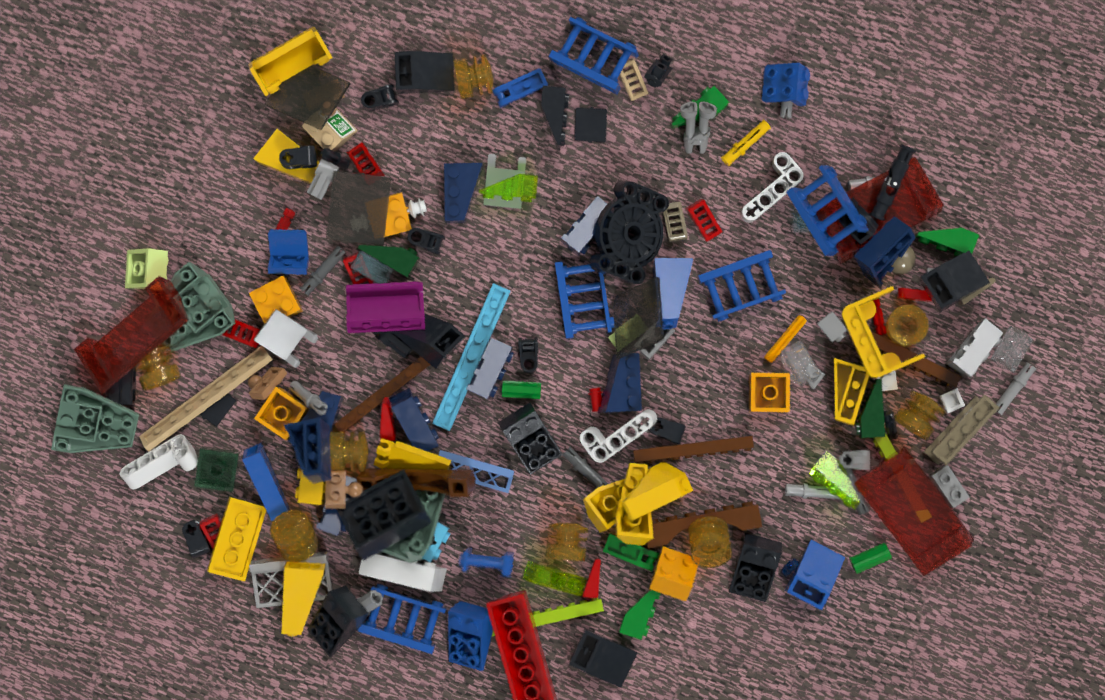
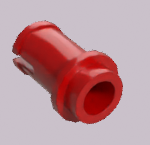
M600 387L589 389L588 395H590L592 412H597L599 407H601V393L603 391H601Z

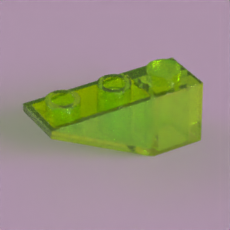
M517 174L479 190V194H483L482 198L494 199V195L502 196L501 200L513 201V197L521 198V202L532 203V199H536L538 176Z
M826 451L812 467L810 475L814 481L823 484L829 493L838 496L847 507L856 510L860 504V499L845 468L838 459Z
M529 560L522 578L533 584L582 597L587 581L585 577Z

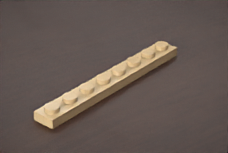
M263 346L257 348L139 437L144 448L149 452L177 430L188 424L208 407L273 360L267 349Z

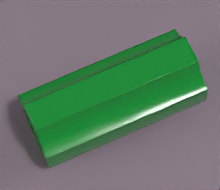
M503 380L502 397L540 399L541 383Z
M882 543L850 557L849 560L854 571L858 574L892 559L887 545Z

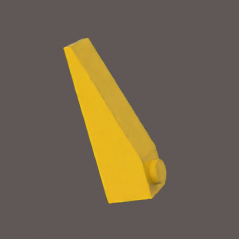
M663 461L648 469L646 476L641 478L639 485L631 491L622 504L630 521L692 492L693 489L684 472Z
M630 463L625 476L615 515L616 537L625 544L644 545L653 539L651 512L630 521L622 504L631 491L639 485L641 478L646 476L648 471V465Z
M625 479L598 487L583 499L588 518L599 532L606 531L615 524V515Z

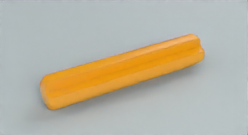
M798 315L764 358L769 363H773L807 320L803 316Z

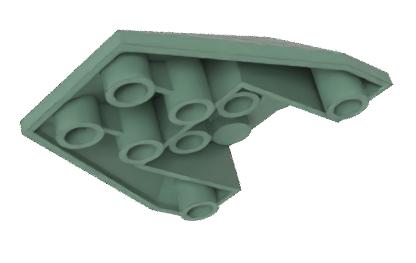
M188 262L174 274L146 324L165 350L170 353L222 335L235 324V318L231 303L211 276L193 263Z
M64 384L51 450L76 453L132 447L139 413L88 389Z
M415 490L432 523L382 550V552L410 563L422 559L432 544L445 494L427 490Z

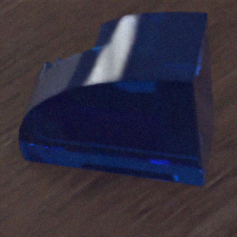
M791 558L780 571L786 577L800 563L796 559Z

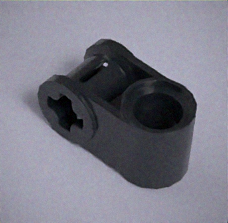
M389 84L365 92L361 97L363 108L371 112L399 104V100L396 99L393 91L394 85ZM367 98H374L375 103L368 106L365 104V100Z
M303 146L281 151L279 154L281 165L285 169L290 170L317 167L315 146ZM287 156H291L292 158L290 159V163L286 162Z
M413 228L409 231L408 240L411 245L440 255L441 252L439 250L442 241L446 238L444 235L420 228ZM413 233H420L422 239L419 242L412 241L411 236Z
M534 337V339L518 338L521 369L526 374H533L538 369V337ZM532 360L535 363L534 368L526 369L524 367L525 361Z
M657 417V421H659V425L662 428L655 431V427L652 426L648 429L653 435L680 444L686 426Z
M197 520L185 523L182 528L189 552L194 559L212 552V548L208 544V540L199 525L200 522ZM191 526L196 527L194 533L188 530Z

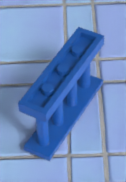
M570 17L569 22L574 27L561 51L558 50L556 52L552 50L548 56L551 62L617 95L621 89L617 79L630 55L635 58L639 56L636 46L629 42L624 44L586 25L587 22L577 17L574 19ZM581 30L590 36L578 58L573 61L568 58L567 54ZM599 39L607 44L595 66L589 69L584 66V61L595 41ZM613 47L623 51V54L612 74L605 77L601 75V69Z
M821 165L819 167L822 172L820 177L804 189L792 187L786 193L825 256H834L839 252L836 248L839 241L856 229L858 232H867L869 229L866 226V219L858 213L837 179V173L834 168ZM827 181L832 191L815 204L810 205L807 195ZM837 197L842 207L825 220L820 221L816 215L817 211ZM847 213L852 223L835 236L830 237L826 231L827 227Z
M771 250L698 275L699 284L704 283L708 287L717 314L711 316L712 320L717 319L720 322L728 319V314L770 299L772 303L783 299L782 295L786 294V290L778 292L768 264L770 263L769 259L773 258ZM758 264L759 267L761 266L771 295L760 298L750 271L752 265ZM738 270L744 274L753 301L743 305L732 277L734 276L733 272ZM719 277L726 280L735 305L734 308L724 311L714 284L716 282L715 279Z
M555 262L566 340L573 339V334H577L578 331L607 327V332L612 333L611 328H615L614 318L609 316L603 274L599 273L600 282L570 286V284L566 285L565 277L594 270L590 267V264L567 267L563 266V262ZM601 290L603 301L578 305L569 304L568 296H571V294ZM604 308L606 320L580 324L571 322L570 315H574L576 312Z
M467 548L460 555L459 566H463L462 571H467L470 565L499 568L503 576H510L513 569L514 553L506 552L502 557L474 555L472 554V548Z
M377 583V586H372L371 591L376 590L378 593H381L382 597L384 595L394 597L393 607L387 626H384V629L376 627V619L380 610L379 606L371 611L368 621L361 625L358 632L433 654L435 645L432 644L431 637L439 612H446L447 608L443 607L444 604L434 600L432 603L399 594L388 590L386 585ZM403 600L413 603L406 630L401 635L395 633L394 626ZM423 606L432 609L424 637L421 640L413 638V630L420 607Z

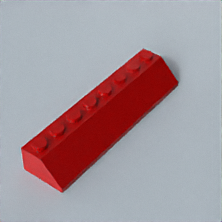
M526 590L511 593L486 603L513 700H557Z

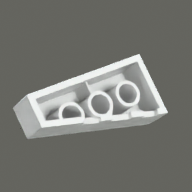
M381 551L364 561L361 560L358 574L435 592L442 591L447 569L437 567L435 563L427 561L420 563L417 560L410 563L389 554L384 555Z

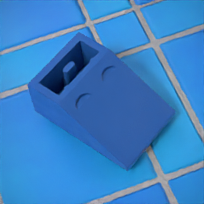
M810 540L784 591L822 610L832 591L845 557Z
M459 601L448 610L449 662L479 671L484 670L493 632L487 608Z

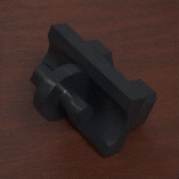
M662 54L660 59L656 58L644 76L650 86L661 87L673 69L670 66L672 58L665 54Z

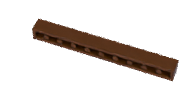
M871 331L878 349L882 351L881 354L895 353L902 362L919 356ZM926 358L907 365V367H914L913 370L917 372H924V375L929 378L931 376L934 377L935 381L939 383H946V386L949 388L957 387L962 377Z
M420 357L334 425L343 434L382 404L385 397H391L427 369L430 364Z
M753 436L633 450L634 462L644 464V461L652 463L656 462L657 459L668 461V458L677 460L682 456H685V458H692V455L701 457L706 453L710 456L716 455L715 452L726 454L728 453L727 451L731 450L732 453L740 452L739 449L750 451L751 448H754Z

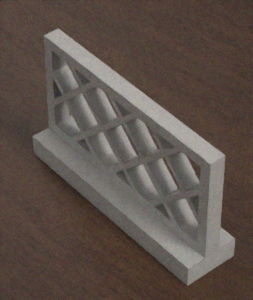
M328 551L251 561L249 568L252 574L256 608L283 605V600L277 594L284 588V583L274 576L278 571H284L286 561L324 563L325 574L320 583L328 588V592L331 591L332 583ZM264 573L270 579L265 585H262L257 581L256 574ZM271 580L281 586L275 594L266 588ZM263 590L272 596L269 602L260 603V594ZM316 593L314 601L324 600L326 595Z

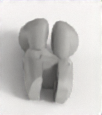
M693 101L687 102L680 107L681 116L686 118L684 149L687 154L692 153L693 145H699L700 154H704L707 149L710 136L708 122L709 119L716 116L717 112L716 106L711 103H699V126L696 128L697 103Z

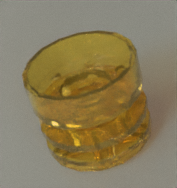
M481 54L482 63L477 64L476 56H473V65L470 66L466 58L453 60L461 99L473 97L474 88H478L480 95H484L482 86H487L488 94L493 93L494 81L491 66L485 54Z
M903 305L896 308L888 316L885 324L886 333L892 342L902 347H910L919 343L926 336L929 329V321L925 312L919 307ZM902 322H904L905 324H907L908 322L910 323V331H908L907 329L904 331L902 330Z
M170 346L148 349L131 360L133 365L141 364L135 368L136 372L145 371L146 373L139 378L143 391L163 386L181 377L177 364H167L174 358L172 354L166 355L171 352Z
M911 391L909 396L913 400L905 399V403L910 409L900 407L894 416L895 421L916 436L928 440L934 432V428L929 422L932 421L939 424L940 419L936 415L944 417L946 412L930 397L916 391Z
M365 431L359 432L358 440L356 439L355 432H351L350 440H346L345 432H331V471H345L347 463H350L351 471L355 472L358 463L359 471L365 472L368 461V442Z
M299 510L286 511L277 516L271 524V537L285 560L289 562L304 561L317 550L318 537L305 513Z
M703 517L692 522L688 528V536L693 563L703 568H716L727 563L732 555L727 523L717 517Z
M566 522L549 524L548 529L557 530L556 534L548 533L547 537L556 539V542L546 545L545 557L585 561L586 548L578 546V542L587 541V537H581L579 533H588V528Z

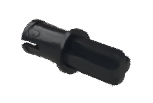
M324 148L320 152V155L326 161L338 166L341 170L348 169L350 165L349 160L342 157L339 152Z

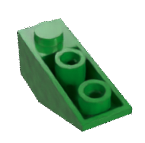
M715 86L711 89L709 87L704 89L700 93L701 98L697 101L692 100L697 103L695 123L699 122L700 102H708L716 106V116L729 105L730 102ZM680 112L672 118V129L686 125V118H683Z
M964 228L918 232L915 234V237L919 238L918 242L922 244H934L936 249L947 252V250L952 251L954 256L957 257L967 251H970L971 254L973 253L979 234Z
M649 589L625 612L619 633L642 640L643 636L646 637L650 627L647 625L649 617L653 618L656 607H653L655 599L659 600L661 593Z

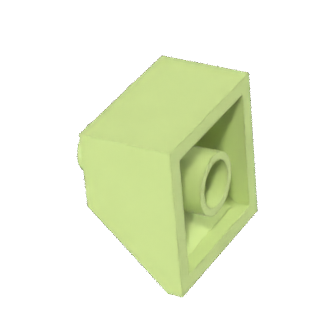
M149 248L127 250L125 288L166 289L168 251Z

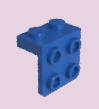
M801 63L766 65L764 69L762 100L765 103L791 101L798 106H806V100L809 96L807 89L808 81L810 80L809 69Z
M269 230L270 259L268 274L307 275L309 265L307 232L305 230Z

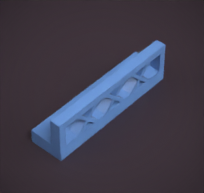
M440 450L439 456L451 460L454 467L451 470H458L457 468L463 465L469 466L471 470L477 468L479 470L474 472L475 484L509 493L515 471ZM482 470L487 471L491 479L481 482L476 473ZM499 476L509 478L506 488L499 487L494 479ZM493 481L495 485L488 484V482Z

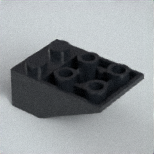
M424 51L394 52L396 91L398 94L455 91L453 53Z
M543 86L541 112L556 149L560 151L561 146H565L566 135L562 129L567 126V113L564 112V109L569 107V94H566V88Z
M970 251L937 266L922 275L919 280L939 313L990 283Z
M425 313V330L392 331L435 369L457 349L465 337L451 323Z
M530 402L498 422L501 430L530 475L562 455V452Z
M745 533L729 592L766 602L782 555V542Z
M342 586L327 593L307 630L328 656L332 657L361 627L369 613L346 586Z
M585 627L569 661V665L621 688L638 652Z

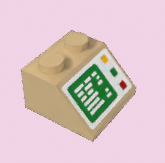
M338 109L333 116H326L322 113V110H319L302 125L303 129L323 150L328 148L332 151H337L358 131Z

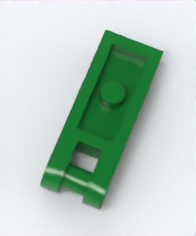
M609 534L603 552L652 572L655 567L653 566L655 559L659 557L657 552L640 545L625 544L612 534ZM643 554L648 555L646 562L641 561Z

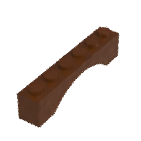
M365 468L356 478L364 491L403 469ZM404 469L415 490L439 492L449 497H469L476 488L474 470Z
M753 501L741 503L742 507L734 508L733 504L722 506L723 510L715 511V508L705 509L704 514L696 515V511L685 513L683 518H677V515L666 517V521L661 522L658 519H652L653 539L647 542V548L668 545L682 530L702 522L727 523L743 531L762 527L758 504H753Z

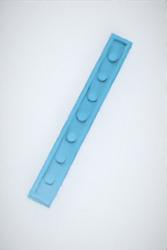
M494 283L492 284L432 424L448 431L451 430L468 391L466 388L470 384L474 376L473 374L481 361V357L511 292L510 290Z

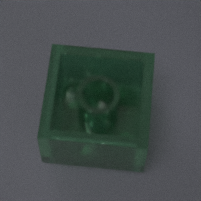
M202 446L199 451L194 487L233 492L235 490L240 451Z

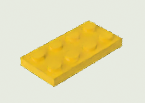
M229 497L207 572L245 582L265 517V506Z

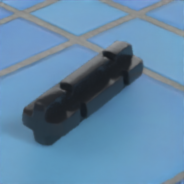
M885 410L884 421L889 440H896L898 433L894 411Z

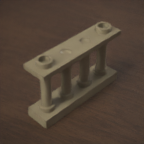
M985 394L980 399L974 396L926 448L924 453L937 465L941 462L947 465L999 407Z

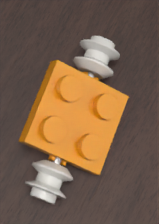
M400 192L366 201L365 205L369 217H366L363 213L358 218L353 215L350 223L352 230H356L357 233H359L361 228L367 231L371 224L374 238L379 239L411 230L412 227L408 214L411 213V216L414 218L419 213L424 216V212L427 209L425 201H420V198L415 203L410 200L409 208L406 207L403 194Z

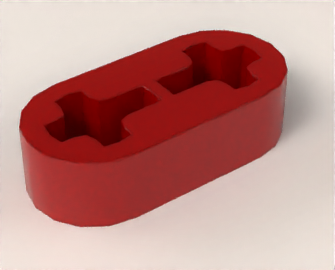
M898 288L897 298L932 302L925 290Z

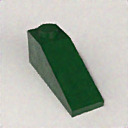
M359 245L358 247L362 252L408 279L420 260L417 256L418 252L409 247L407 250L402 247Z
M882 378L874 380L859 415L858 423H855L856 435L859 434V438L885 437Z

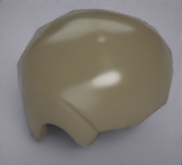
M910 246L902 258L898 256L892 265L894 273L906 274L915 266L916 255Z

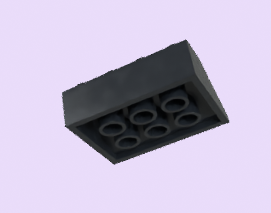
M404 469L364 490L359 496L346 500L345 509L336 508L355 550L363 561L432 523Z

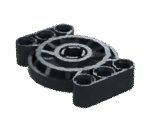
M620 181L615 184L613 189L617 199L608 203L597 219L595 239L600 253L594 254L590 258L589 263L594 271L627 284H641L646 276L642 267L655 258L662 245L663 224L659 213L668 209L669 200L665 195L635 182ZM629 228L631 229V233L635 234L634 237H628L627 233Z

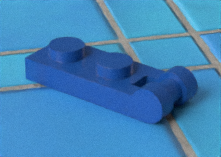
M538 68L494 88L492 92L494 96H497L499 100L497 103L502 108L543 89V86H548V83L541 68ZM508 90L511 96L505 97L503 92Z

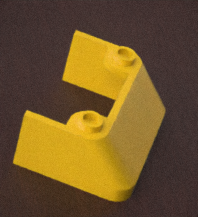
M314 26L249 63V69L264 95L267 96L269 93L273 94L280 89L279 85L283 81L313 64L321 66L333 57Z
M893 286L846 306L841 314L867 374L873 378L896 371L925 357L923 353L901 363L895 353L881 355L866 320L872 318L876 313V306L873 300L891 293L894 290Z

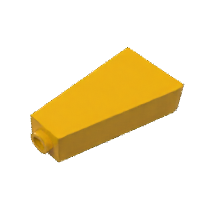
M278 129L275 130L253 158L261 165L309 184L312 183L316 175L317 167L290 170L285 169L281 165L279 160L281 151L299 148L300 146ZM287 156V163H290L291 156Z
M286 561L284 568L282 634L290 637L302 634L324 574V563Z

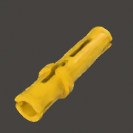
M762 120L743 139L732 145L733 148L721 157L722 161L729 167L738 157L745 155V151L771 129L770 125L765 120Z

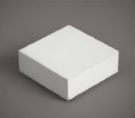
M957 388L939 396L947 414L965 406Z

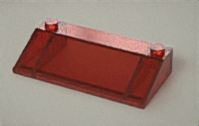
M916 157L910 159L909 169L901 180V185L892 206L888 208L884 216L885 221L871 216L879 225L874 235L894 216L909 227H913L942 212L944 204ZM889 170L846 192L850 199L854 198L869 214L876 204L875 199L885 178L889 175ZM886 186V193L890 194L894 188ZM836 197L818 210L816 215L820 221H823L842 205ZM836 220L827 227L826 231L830 237H833L843 230L844 227ZM850 234L839 241L836 246L839 252L835 254L839 263L842 264L853 258L858 250L863 248L872 237L862 244H859Z
M158 276L145 287L150 296L99 341L87 337L74 349L102 394L189 321L181 296L171 281Z
M904 446L854 482V485L923 576L971 547L974 541L973 536Z

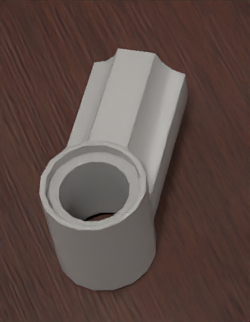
M321 159L307 193L322 200L330 182H333L339 167Z
M870 450L844 452L839 457V462L844 468L870 470Z
M373 590L356 599L369 613L367 616H369L371 611L382 605L383 597L381 593Z

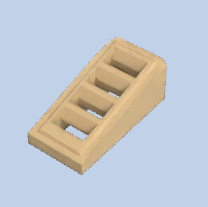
M634 58L627 60L624 68L631 65L632 69L626 72L622 70L619 77L630 100L633 101L649 93ZM635 73L636 76L626 79L625 76ZM638 80L639 83L631 87L628 83ZM641 86V91L632 93V90Z

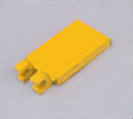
M381 439L373 465L381 469L385 467L387 469H449L451 460L399 441L394 443Z

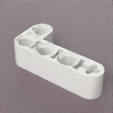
M778 153L772 161V166L780 177L742 209L741 218L745 222L751 223L758 219L787 194L786 191L792 187L795 188L802 181V170L787 153ZM777 159H785L786 166H779ZM795 172L799 179L792 181L789 178V173ZM775 185H782L784 192L777 193L774 189ZM763 196L767 197L770 202L769 205H762L760 198ZM755 206H757L758 209L753 213L754 217H752L751 215L749 217L746 216V209L751 211Z
M646 409L607 438L603 436L598 428L589 427L581 433L580 442L594 461L602 463L650 429L656 423L657 415L653 410ZM648 417L650 420L641 426L640 422ZM628 426L635 429V435L628 432ZM587 433H591L594 436V441L587 438ZM613 437L620 440L619 446L614 444ZM599 448L605 451V456H601L599 454Z
M180 434L124 466L120 471V476L131 489H137L180 464L184 471L194 469L198 464V458L195 449L185 436Z

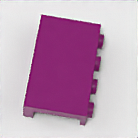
M423 282L346 285L347 333L425 330Z

